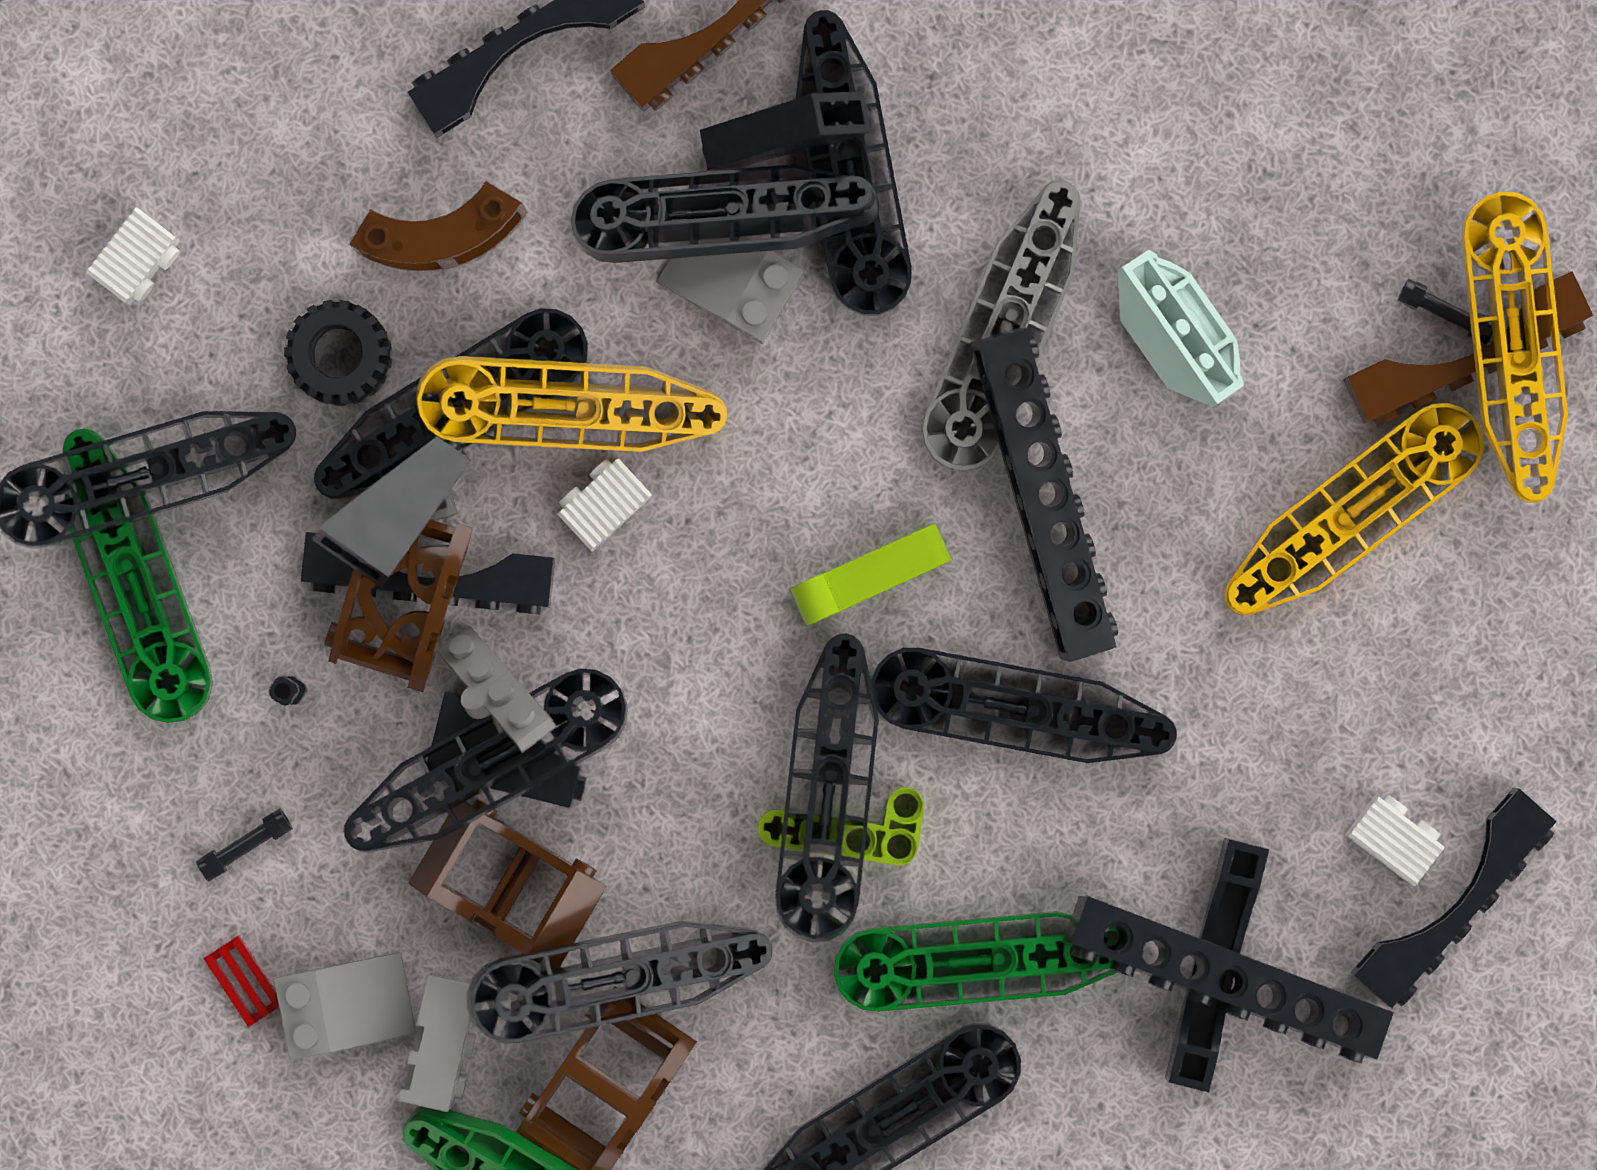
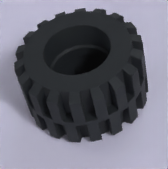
M332 300L322 301L323 304L319 306L312 305L307 308L308 312L302 317L298 315L293 321L296 323L292 331L288 330L286 336L288 344L287 347H284V356L288 362L286 367L298 388L317 401L335 406H346L345 404L350 403L355 405L363 402V398L371 397L377 392L376 388L380 383L384 384L388 377L386 372L388 368H391L392 363L390 358V351L392 350L391 341L388 340L387 331L384 326L362 306L345 300H340V302H333ZM334 329H345L357 336L362 345V358L358 367L349 375L341 378L330 377L324 374L318 368L314 358L315 347L319 339L325 333Z

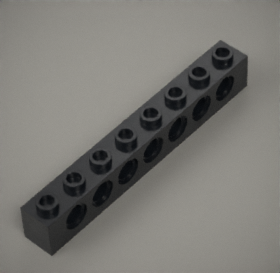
M1015 328L970 342L1059 657L1062 660L1073 662L1117 648L1114 636L1118 635V627L1111 612L1107 613L1103 597L1107 596L1106 585L1102 575L1095 572L1092 557L1096 556L1095 546L1090 534H1084L1080 518L1084 517L1083 504L1077 493L1073 494L1069 478L1073 477L1072 465L1067 454L1061 453L1058 438L1062 437L1061 426L1057 416L1050 414L1046 400L1051 396L1049 384L1044 374L1039 375L1035 359L1039 358L1037 342L1032 334L1028 335L1026 328ZM1011 363H1016L1021 370V378L1014 386H1011L1005 379L1006 368ZM1026 402L1030 405L1033 415L1031 421L1027 425L1022 426L1017 420L1016 412L1018 407ZM1038 442L1044 450V457L1039 464L1034 466L1028 459V450L1034 443ZM1049 482L1055 489V497L1050 504L1044 505L1039 498V491L1044 484ZM1061 522L1066 528V537L1062 543L1055 545L1051 540V529L1055 524ZM1073 562L1077 567L1078 574L1072 583L1066 584L1062 578V570L1066 564ZM1084 601L1089 608V614L1084 622L1078 624L1074 620L1073 611L1078 603Z
M1090 896L1078 897L1062 943L1073 947L1071 954L1094 963L1097 956L1112 962L1109 969L1130 977L1134 976L1135 971L1150 976L1148 981L1150 985L1172 992L1175 985L1188 990L1187 999L1206 1006H1210L1212 1000L1225 1004L1224 1012L1247 1021L1250 1014L1264 1019L1262 1027L1283 1035H1286L1288 1029L1302 1034L1301 1042L1320 1049H1324L1326 1043L1340 1048L1338 1056L1362 1064L1364 1058L1378 1060L1394 1012ZM1111 926L1115 927L1120 933V943L1113 950L1107 948L1103 940L1105 931ZM1149 941L1154 942L1159 951L1156 961L1152 964L1146 963L1142 957V949ZM1188 955L1194 958L1197 965L1195 974L1189 979L1185 978L1180 970L1182 960ZM1226 970H1229L1235 979L1234 987L1228 993H1224L1219 987V977ZM1266 984L1270 987L1273 997L1271 1003L1263 1008L1258 1003L1257 992ZM1305 999L1310 1005V1015L1305 1021L1301 1022L1296 1017L1295 1008L1300 1000ZM1342 1013L1348 1020V1028L1342 1036H1338L1334 1031L1333 1022Z

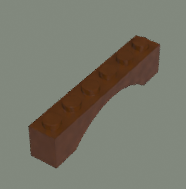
M738 0L721 18L689 36L661 43H641L610 70L611 76L643 112L650 107L657 111L673 97L669 90L678 82L683 80L685 84H688L704 70L701 63L712 53L717 58L724 54L736 42L732 36L743 26L749 31L760 23L767 15L763 9L773 0ZM777 0V1H778V3L780 4V3L784 2L785 0Z
M1573 271L1553 280L1558 328L1563 339L1586 329L1583 321L1594 316ZM1543 284L1533 289L1535 311L1548 310L1546 284ZM1521 306L1519 310L1521 341L1523 342V351H1527ZM1549 315L1536 316L1540 350L1549 346L1546 338L1551 336ZM1508 325V327L1505 329L1507 350L1509 353L1514 352V350H1511L1510 347L1511 338L1510 329ZM1494 340L1481 349L1482 360L1495 358ZM1474 353L1453 362L1433 365L1403 364L1384 359L1344 378L1343 381L1363 423L1374 420L1378 427L1399 417L1396 409L1411 402L1414 409L1437 399L1434 393L1437 389L1449 385L1451 391H1455L1474 382L1471 373L1476 372ZM1496 363L1483 364V368L1486 367L1489 374L1497 371Z

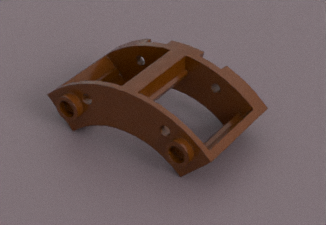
M485 181L480 190L463 206L435 219L424 221L398 220L370 209L349 246L359 255L387 267L405 271L445 270L467 264L496 248L519 226L528 212L522 202Z
M476 799L473 805L465 801L452 809L458 821L488 804ZM496 809L442 839L433 840L408 884L427 898L465 919L472 921L474 918V921L494 932L493 935L521 954L574 943L607 888L605 884L594 878L597 872L595 868L575 858L572 864L543 845L496 819L495 816L498 812ZM447 816L438 832L453 825L449 816ZM478 823L520 846L485 907L443 884ZM541 859L568 877L534 935L531 936L505 920ZM569 952L548 956L551 969L560 968ZM540 958L531 959L540 964Z
M629 998L599 1004L600 1017L632 1011ZM640 1003L641 1009L647 1008L646 1006ZM589 1009V1010L587 1011V1013L585 1014V1016H586L587 1018H589L590 1020H592L591 1013H590V1009ZM657 1014L611 1023L664 1059L639 1097L580 1057L600 1026L586 1028L540 1097L532 1092L519 1111V1114L524 1116L525 1119L516 1132L577 1170H611L697 1043L696 1040ZM566 1076L626 1117L606 1146L546 1106Z

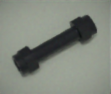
M1409 278L1407 279L1397 299L1398 301L1414 310L1419 306L1467 330V336L1472 338L1470 314L1426 292L1427 286ZM1481 313L1477 314L1478 318L1487 317ZM1492 322L1478 323L1480 342L1487 344L1493 334Z
M294 676L276 678L269 689L270 698L281 705L299 704L307 692L306 684Z
M279 808L262 819V825L219 852L212 850L198 859L196 864L205 879L210 882L228 871L227 865L270 838L277 840L291 831L293 826L283 810Z

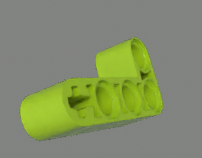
M933 523L828 572L789 588L807 627L944 565L953 559L937 524Z
M908 786L894 789L886 802L883 824L868 822L867 832L870 836V843L865 849L864 861L905 865L916 857L924 814V801L921 794L915 789ZM908 793L915 797L917 808L911 816L902 817L895 813L893 803L899 795ZM771 809L761 816L758 823V834L767 845L781 847L782 833H780L779 839L771 838V831L764 829L765 822L771 823L774 816L782 817L783 824L785 809ZM814 814L813 823L819 822L821 815ZM831 817L832 824L831 827H828V840L836 842L838 817ZM788 818L787 826L795 827L794 818ZM803 820L799 829L800 843L790 842L793 834L786 833L785 849L803 851L806 828L805 820ZM844 825L841 855L859 859L860 851L851 850L846 844V837L851 830L855 828L862 829V826ZM895 835H904L911 842L909 853L902 858L893 857L887 850L888 841ZM811 852V853H818V854H824V855H831V854H827V853H823V852Z

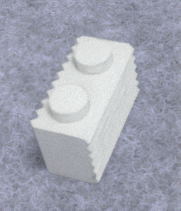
M136 207L86 273L126 304L131 305L134 300L140 303L153 289L155 283L150 279L160 267L164 270L168 269L179 255L180 250L176 246L180 240Z
M619 458L613 463L605 459L589 474L594 480L583 491L576 486L559 502L563 509L558 513V516L592 552L653 497Z
M1387 795L1384 800L1374 796L1346 832L1345 836L1409 885L1415 887L1445 848L1437 841L1441 834L1423 820H1420L1415 825L1407 819L1404 814L1408 809L1390 795Z

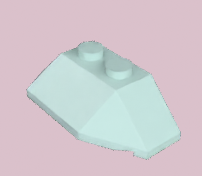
M1147 250L1118 270L1120 321L1168 389L1214 407L1244 386L1243 378L1240 376V357L1237 339L1190 272L1170 261L1158 258L1157 254L1150 250Z

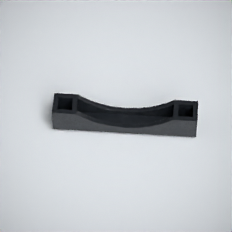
M553 0L542 8L535 4L521 12L517 16L519 22L509 29L505 30L503 26H500L486 34L482 38L484 44L470 52L468 48H465L451 56L447 60L449 66L435 74L433 70H430L416 78L412 82L414 88L408 91V94L435 137L439 138L472 117L478 97L491 75L505 59L525 44L543 35L564 29L585 27L612 29L646 8L643 0Z
M306 532L301 582L311 583L310 591L335 593L336 586L348 587L354 569L314 542L312 539L316 533ZM512 553L495 565L472 574L459 576L452 599L444 597V599L450 600V606H458L459 598L475 600V608L499 610L500 602L516 604V612L540 615L541 607H551L555 558ZM401 571L391 574L382 588L375 585L371 589L373 598H376L377 590L393 591V600L417 602L418 598L409 585L408 575ZM418 576L419 582L424 586H430L435 582V578Z
M1513 787L1486 818L1485 842L1479 865L1470 884L1458 901L1440 918L1421 930L1397 939L1377 942L1350 973L1388 1007L1393 1008L1397 1003L1403 1006L1417 991L1418 988L1414 983L1424 972L1427 975L1432 974L1443 962L1445 956L1441 953L1449 943L1453 941L1455 944H1458L1472 928V925L1469 923L1471 918L1479 910L1485 913L1497 901L1500 895L1496 890L1506 879L1512 882L1521 874L1527 866V863L1523 860L1531 850L1535 848L1539 851L1550 841L1554 835L1551 828L1557 821L1520 788Z
M1224 837L1200 939L1240 954L1252 910L1260 890L1269 849ZM1195 960L1193 961L1189 978L1196 972L1197 965ZM1229 970L1224 971L1219 977V987L1224 993L1231 991L1234 976ZM1186 990L1165 1079L1168 1083L1209 1093L1220 1050L1226 1005L1214 1000L1211 1001L1210 1006L1197 1003L1186 998L1188 990Z

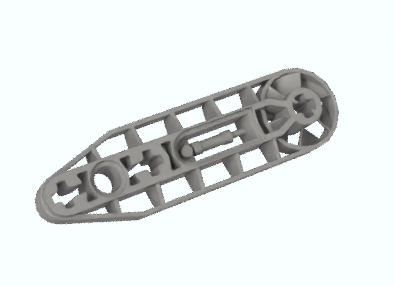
M1057 180L1046 185L1000 238L991 256L924 417L922 433L925 447L933 459L946 468L958 471L978 469L991 461L1000 449L995 429L983 430L982 427L984 424H993L985 394L981 391L968 389L971 380L981 383L979 373L975 372L977 366L974 357L964 381L946 375L959 343L961 342L971 347L970 342L973 341L962 336L975 305L977 304L992 311L981 339L990 336L997 317L1006 320V322L1002 321L999 333L1012 330L1014 325L1011 323L1020 326V328L1027 329L1028 326L1044 332L1038 347L1039 356L1041 354L1075 269L1081 200L1076 187L1068 181ZM1059 191L1067 194L1065 201L1070 204V208L1063 206L1056 218V222L1064 223L1062 228L1052 220L1039 218L1040 213L1047 218L1049 217L1054 202L1048 199L1049 195L1056 197ZM1036 206L1037 208L1028 229L1018 226L1031 209ZM1071 222H1073L1072 244L1069 247L1063 244ZM1040 229L1050 231L1054 236V246L1049 250H1040L1035 247L1032 241V235L1035 231ZM1015 231L1024 235V239L1013 265L1010 267L995 261V258L1002 243ZM1024 251L1036 259L1048 261L1046 266L1040 261L1038 262L1033 273V277L1039 280L1038 284L1030 283L1028 288L1020 285L1022 278L1016 275L1017 271L1025 272L1030 263V257H1023ZM1059 251L1070 254L1069 275L1063 289L1046 282ZM992 266L1008 273L996 305L978 299ZM1043 288L1060 295L1047 327L1030 320ZM1011 364L1006 368L1005 378L1008 374ZM944 380L961 387L960 389L947 391L937 398ZM975 396H978L979 399L974 411H969ZM942 400L953 413L952 415H950L947 409L943 406V404L941 403ZM963 419H968L973 423L970 425V429L975 428V434L973 437L967 435L963 441L959 440L954 436L957 434V431H952L953 423L960 424ZM938 431H944V432H945L944 434L929 435V436H928V434H927V433H929V432H938ZM977 443L987 458L983 460L973 445ZM953 448H958L952 464L948 463Z

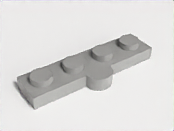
M468 626L437 650L444 662L467 687L461 695V703L468 715L474 719H481L491 714L493 719L522 752L556 727L550 716L471 626Z

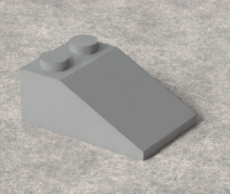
M742 236L739 238V241L751 239L747 238L746 236ZM730 237L699 240V244L730 242ZM680 241L678 246L689 245V241ZM773 251L673 258L668 261L657 283L763 345L804 276V269Z
M401 952L279 975L274 978L289 1061L416 1034Z

